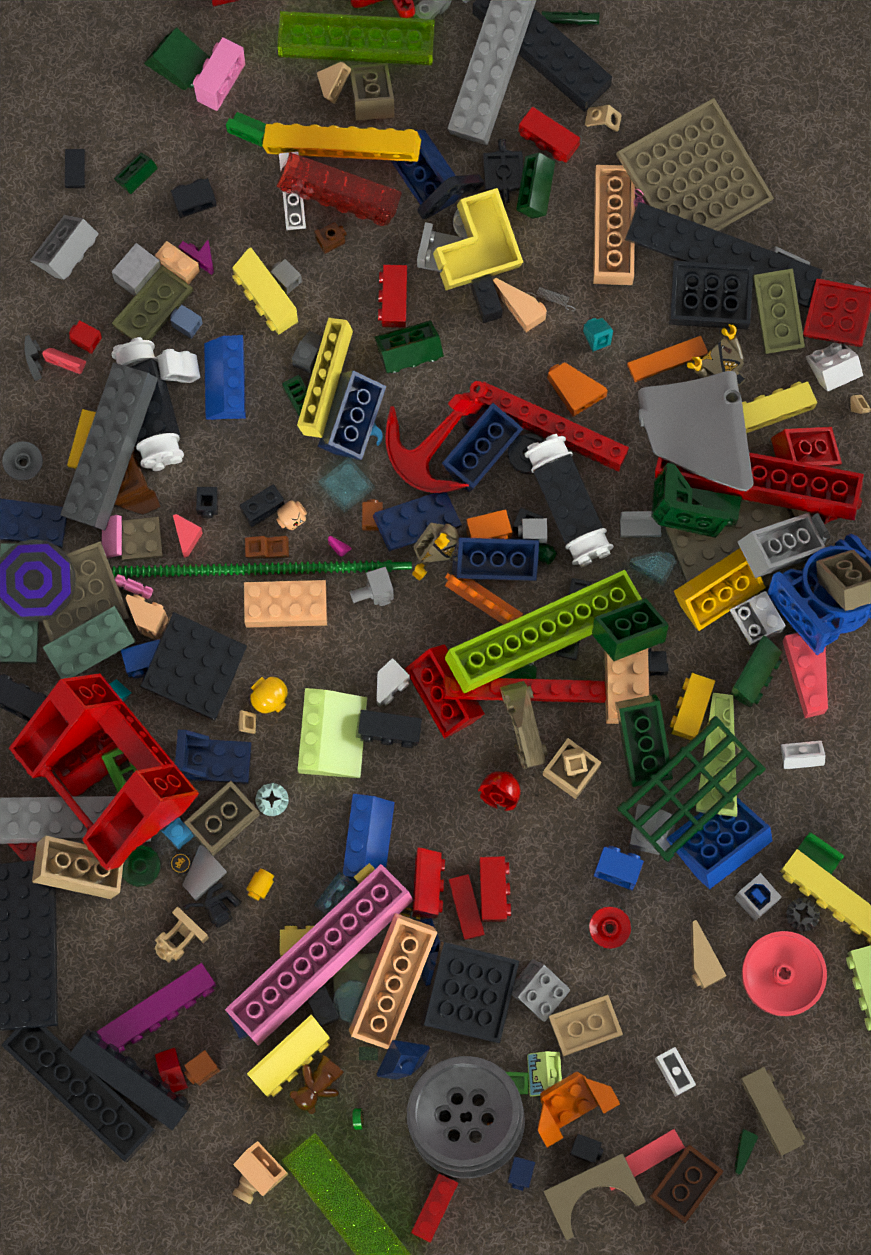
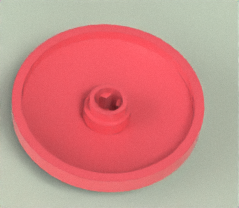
M779 931L763 936L748 950L742 965V981L749 998L760 1009L776 1016H794L805 1012L819 1000L826 986L827 969L820 950L813 942L794 932Z

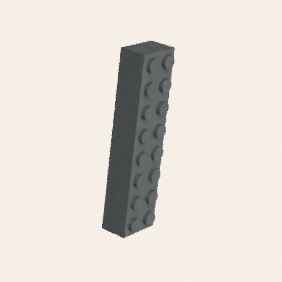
M113 362L61 511V516L104 531L106 530L158 378L147 372Z

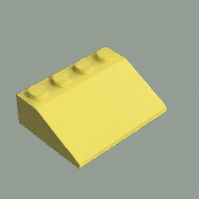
M310 1015L252 1068L247 1075L267 1097L270 1095L275 1097L283 1089L281 1085L286 1080L291 1082L298 1075L296 1071L305 1064H311L314 1060L313 1055L318 1051L322 1053L330 1046L328 1042L331 1039L314 1017Z

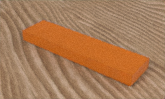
M698 336L628 362L627 366L634 382H638L694 361L692 357L702 358L708 354L702 337Z

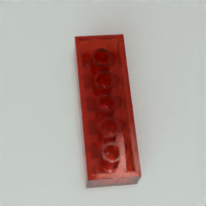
M291 152L282 166L276 186L281 188L283 192H293L303 199L318 201L323 206L330 205L340 212L355 214L357 218L372 220L380 226H388L396 214L402 194L401 191Z

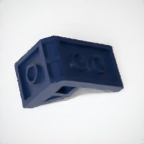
M178 730L175 765L188 780L226 783L232 781L233 783L249 784L252 743L210 740L209 736L188 730Z

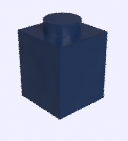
M514 1157L508 1183L512 1184L511 1188L523 1191L524 1187L529 1188L535 1162Z

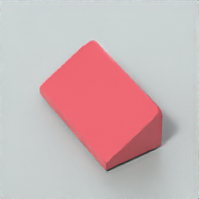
M48 348L42 353L46 362L78 374L82 373L86 364L85 360L54 348Z

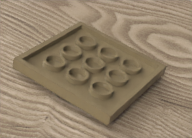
M101 541L62 556L70 564L71 594L52 615L41 616L50 642L115 605L124 620L130 618ZM53 559L43 563L52 571L53 587L43 598H34L38 608L47 607L62 591L61 567ZM37 569L28 570L25 573L31 590H39L44 584V575Z

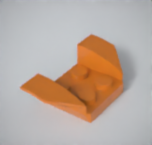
M576 1071L540 1093L542 1110L537 1131L546 1147H549L563 1138L559 1130L560 1128L597 1106L603 1113H606L620 1105L611 1086L587 1079Z

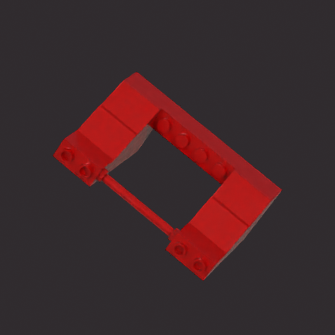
M100 673L60 679L9 747L14 757L23 765L26 772L32 778L46 777L87 828V833L82 840L87 845L88 850L95 855L100 865L106 870L119 868L134 849L181 816L199 795L198 791ZM103 728L104 732L112 738L117 748L126 755L128 761L137 770L93 824L52 773V768L61 757Z

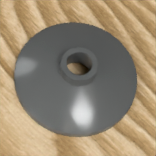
M21 441L12 444L6 449L2 464L5 472L11 478L28 480L36 476L41 470L43 457L37 446L30 442ZM22 460L27 461V464L25 466L20 465V462Z

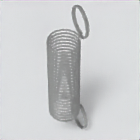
M539 287V289L543 291V293L549 298L551 302H553V300L545 293V291L551 297L553 295L559 301V303L562 306H564L561 303V301L555 296V292L549 291L548 289L544 291V288ZM561 294V297L568 302L566 299L569 300V297Z

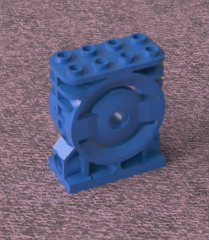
M853 534L846 535L844 540L836 541L835 546L830 545L815 552L801 571L790 569L783 574L780 571L773 574L767 594L772 603L816 655L822 653L825 646L837 640L840 633L854 631L863 626L869 618L871 619V604L845 611L818 582L816 561L853 549L871 567V551L867 550L861 543L860 538Z

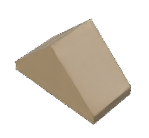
M339 62L317 72L323 96L333 104H335L351 71V68L345 63Z

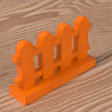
M448 573L445 576L448 579L446 587L503 625L523 616L522 612L474 580L456 578L453 574Z

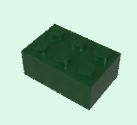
M645 598L595 617L592 636L610 658L616 661L665 642L669 624Z

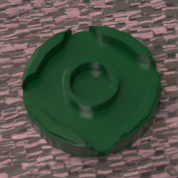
M140 845L134 849L123 863V879L128 884L136 887H144L153 883L161 871V862L158 854L152 848L145 845Z

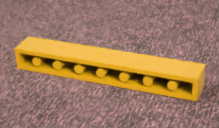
M281 123L266 124L262 146L267 154L298 152L299 156L418 162L421 138L418 132L412 129L399 131L393 128L378 130L373 127L359 129L354 126L340 128L335 125L321 127L315 124L302 126L300 124L283 125Z

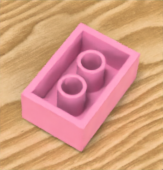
M223 37L219 43L215 44L210 59L207 58L205 60L201 74H197L193 81L197 101L216 111L220 108L245 66L243 47Z

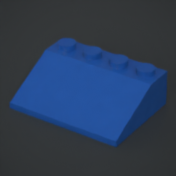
M737 798V817L716 814L703 826V830L698 831L676 853L692 873L708 889H711L773 841L771 828ZM700 812L694 818L698 820L705 813ZM688 821L666 838L668 843L672 845L693 824Z

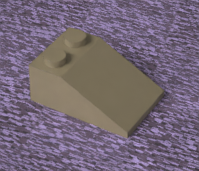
M388 63L349 66L351 68L350 80L355 119L393 118L394 96Z

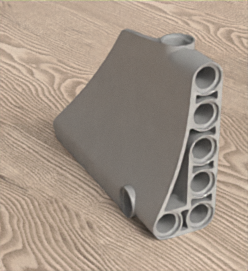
M725 371L687 382L644 387L638 391L640 427H645L655 455L694 474L741 491H747L753 486L742 399L735 372Z

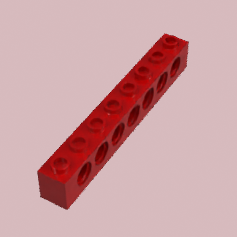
M484 382L487 385V393L484 397H477L484 403L482 406L484 409L487 410L494 403L522 428L545 439L553 434H557L558 437L565 436L566 441L564 443L567 449L618 472L620 471L628 454L629 447Z

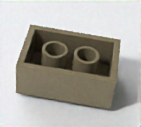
M854 549L816 561L818 582L845 611L871 604V567Z
M230 781L190 816L184 824L214 857L259 817L260 814L254 805Z

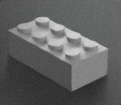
M809 513L752 531L737 541L755 578L806 561L815 552L826 548Z

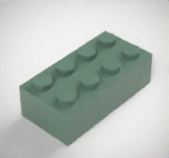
M115 605L43 646V649L60 678L64 679L78 675L134 643L136 639Z

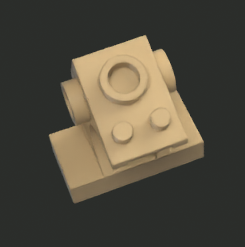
M179 907L172 912L179 920L169 933L162 932L155 940L157 944L154 949L157 955L168 963L173 959L178 961L185 952L183 950L195 937L203 944L209 938ZM177 932L186 938L178 947L170 941Z

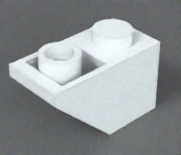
M393 658L378 671L377 705L379 707L383 704L385 706L394 699L393 695L398 690L402 692L409 685V674Z

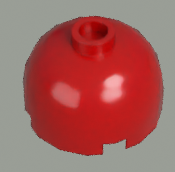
M496 771L488 774L478 788V792H481L480 798L486 804L498 809V804L505 807L504 811L513 810L521 795L518 781L511 773L506 771Z

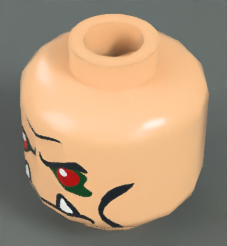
M291 500L277 510L278 518L276 520L283 529L286 527L289 530H294L306 521L305 515H307V512L299 501Z

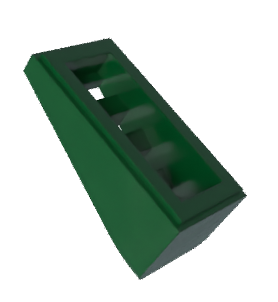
M297 375L282 383V388L300 417L303 403L300 405L297 403L305 399L307 388L300 375ZM303 391V394L295 398L293 397V395Z
M745 1129L741 1130L734 1167V1174L737 1176L742 1174L758 1139L757 1135Z

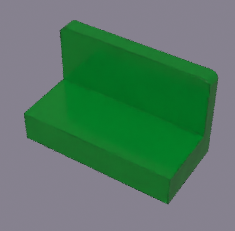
M236 112L233 119H228L226 123L227 133L263 147L265 123L239 112Z
M811 832L808 833L798 847L800 852L830 874L833 873L844 857L843 854Z

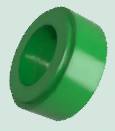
M354 1108L352 1113L353 1127L355 1130H362L364 1128L363 1109Z

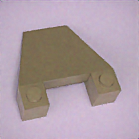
M521 681L500 687L504 706L511 716L518 743L514 746L519 765L523 770L545 764V756H548L545 744H541L530 700L533 698L531 686L527 687L525 682Z

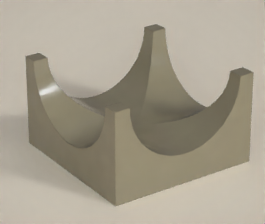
M623 1153L543 1191L566 1240L574 1237L571 1228L573 1207L577 1200L591 1189L612 1187L625 1193L635 1206L646 1202Z

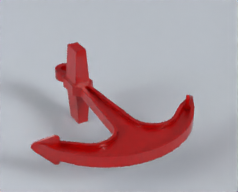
M473 382L469 393L455 394L448 403L454 411L418 447L412 450H408L402 445L394 406L390 407L386 424V449L393 468L406 483L416 489L431 493H446L469 487V484L433 478L429 471V462L460 418L469 414H476L484 405L477 398L484 397L487 393V385L484 382ZM478 386L481 387V390H480L479 393H477V390H476Z

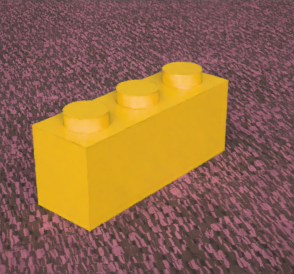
M694 673L691 674L690 679H685L682 689L686 691L684 697H679L676 706L679 712L677 716L673 715L670 727L673 728L671 734L688 740H692L698 734L715 680Z

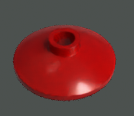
M604 907L596 911L589 923V932L596 944L603 948L613 949L620 947L627 941L631 933V923L628 916L622 910L616 907ZM612 925L614 930L607 932L606 926Z

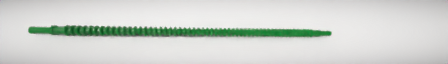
M354 560L353 563H350V561L344 563V561L332 563L330 561L329 564L326 561L323 564L320 561L318 564H315L313 561L312 564H309V562H306V564H303V562L297 564V562L295 564L283 562L282 565L277 562V565H274L273 562L271 565H268L266 562L265 565H262V563H259V565H256V563L250 565V563L248 565L236 563L235 566L232 563L230 566H227L225 563L224 566H221V564H218V566H215V564H212V566H209V564L197 566L195 564L194 567L191 564L188 567L185 564L183 567H180L178 564L177 567H174V565H171V567H168V565H165V567H162V565L150 567L148 565L147 568L142 565V568H139L137 565L136 568H133V566H130V568H127V566L115 568L113 566L111 569L114 577L119 574L125 578L127 576L133 578L134 575L139 578V575H142L143 578L145 575H148L149 578L151 575H154V577L160 575V577L163 575L166 577L168 575L180 577L181 574L184 577L186 574H189L190 577L192 574H195L196 577L198 574H201V576L207 574V576L209 574L221 576L222 573L225 576L228 573L231 576L233 573H236L237 576L239 573H242V575H245V573H248V575L254 573V575L256 573L268 575L269 572L274 575V572H277L278 575L280 572H283L284 575L286 572H289V574H292V572H295V574L301 572V574L303 572L315 574L316 571L319 574L321 571H324L325 574L327 571H330V573H333V571H336V573L342 571V573L344 571L356 573L357 570L360 573L365 570L367 573L368 570L373 571L386 567L387 572H392V570L412 569V561L392 562V560H387L386 562H379L377 560V562L371 560L368 563L366 560L365 563H362L360 560L359 563H356Z

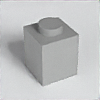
M286 259L282 262H277L271 269V275L287 295L302 282L301 274Z
M547 518L522 519V525H518V537L546 543Z

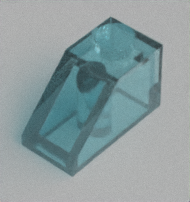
M659 551L632 558L629 567L664 586L676 567L677 561L670 553Z

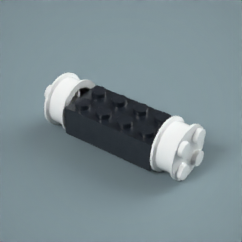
M141 337L132 339L129 343L113 347L112 358L116 360L117 364L147 372L158 378L135 446L137 451L141 452V466L152 468L153 471H160L166 465L182 462L184 453L178 446L181 435L167 383L160 377L158 359L153 353L155 345L152 341L143 340Z
M553 434L540 444L536 442L529 445L525 457L529 458L533 468L531 471L535 474L566 544L565 548L569 549L573 556L572 564H579L581 567L591 564L592 559L597 557L602 559L611 554L610 550L614 546L609 544L605 533L607 530L600 521L572 458L573 453L567 450L564 443L566 441L565 436L558 437L557 434Z

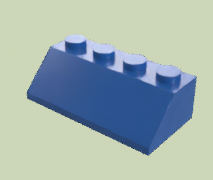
M243 335L221 336L204 343L206 420L246 418Z
M353 794L342 874L343 879L356 881L354 876L369 863L374 869L380 864L385 868L387 867L395 802L375 796Z

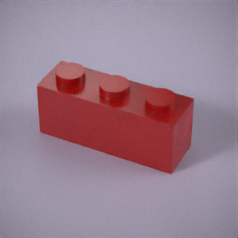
M533 106L519 123L518 132L526 140L530 139L535 142L539 149L550 152L557 161L562 160L567 163L580 145V137Z
M383 265V272H379V283L383 284V290H379V302H382V309H378V321H382V327L405 328L407 265Z
M505 856L480 857L482 922H507V916H511V903H507L506 895H510V883H506V875H509V862H505Z
M441 1174L438 1175L411 1234L431 1243L458 1186V1182Z

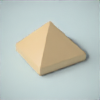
M862 395L850 397L851 412L859 414L871 412V408Z
M241 710L238 718L239 731L255 734L256 714Z

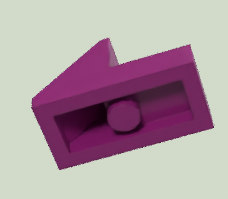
M209 240L206 241L200 250L192 243L187 244L182 241L178 246L179 250L195 260L200 268L212 275L214 269Z

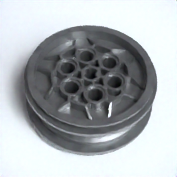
M453 1057L432 1066L416 1082L407 1105L408 1129L419 1154L434 1169L456 1178H477L496 1171L514 1155L524 1133V1108L514 1081L499 1066L478 1057ZM455 1097L463 1098V1102L460 1105L452 1103ZM477 1098L485 1100L482 1106H475L473 1103ZM449 1114L451 1119L448 1122L440 1121L442 1115ZM469 1116L472 1117L471 1122H469V1121H466L465 1123H462V1122H461L464 1117H465V1118H468ZM486 1117L494 1119L491 1125H484L482 1122ZM458 1133L460 1138L458 1141L452 1142L449 1140L450 1135ZM477 1134L482 1137L478 1143L470 1141L473 1135Z

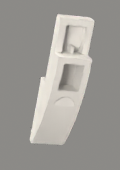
M279 153L286 230L306 229L299 153Z

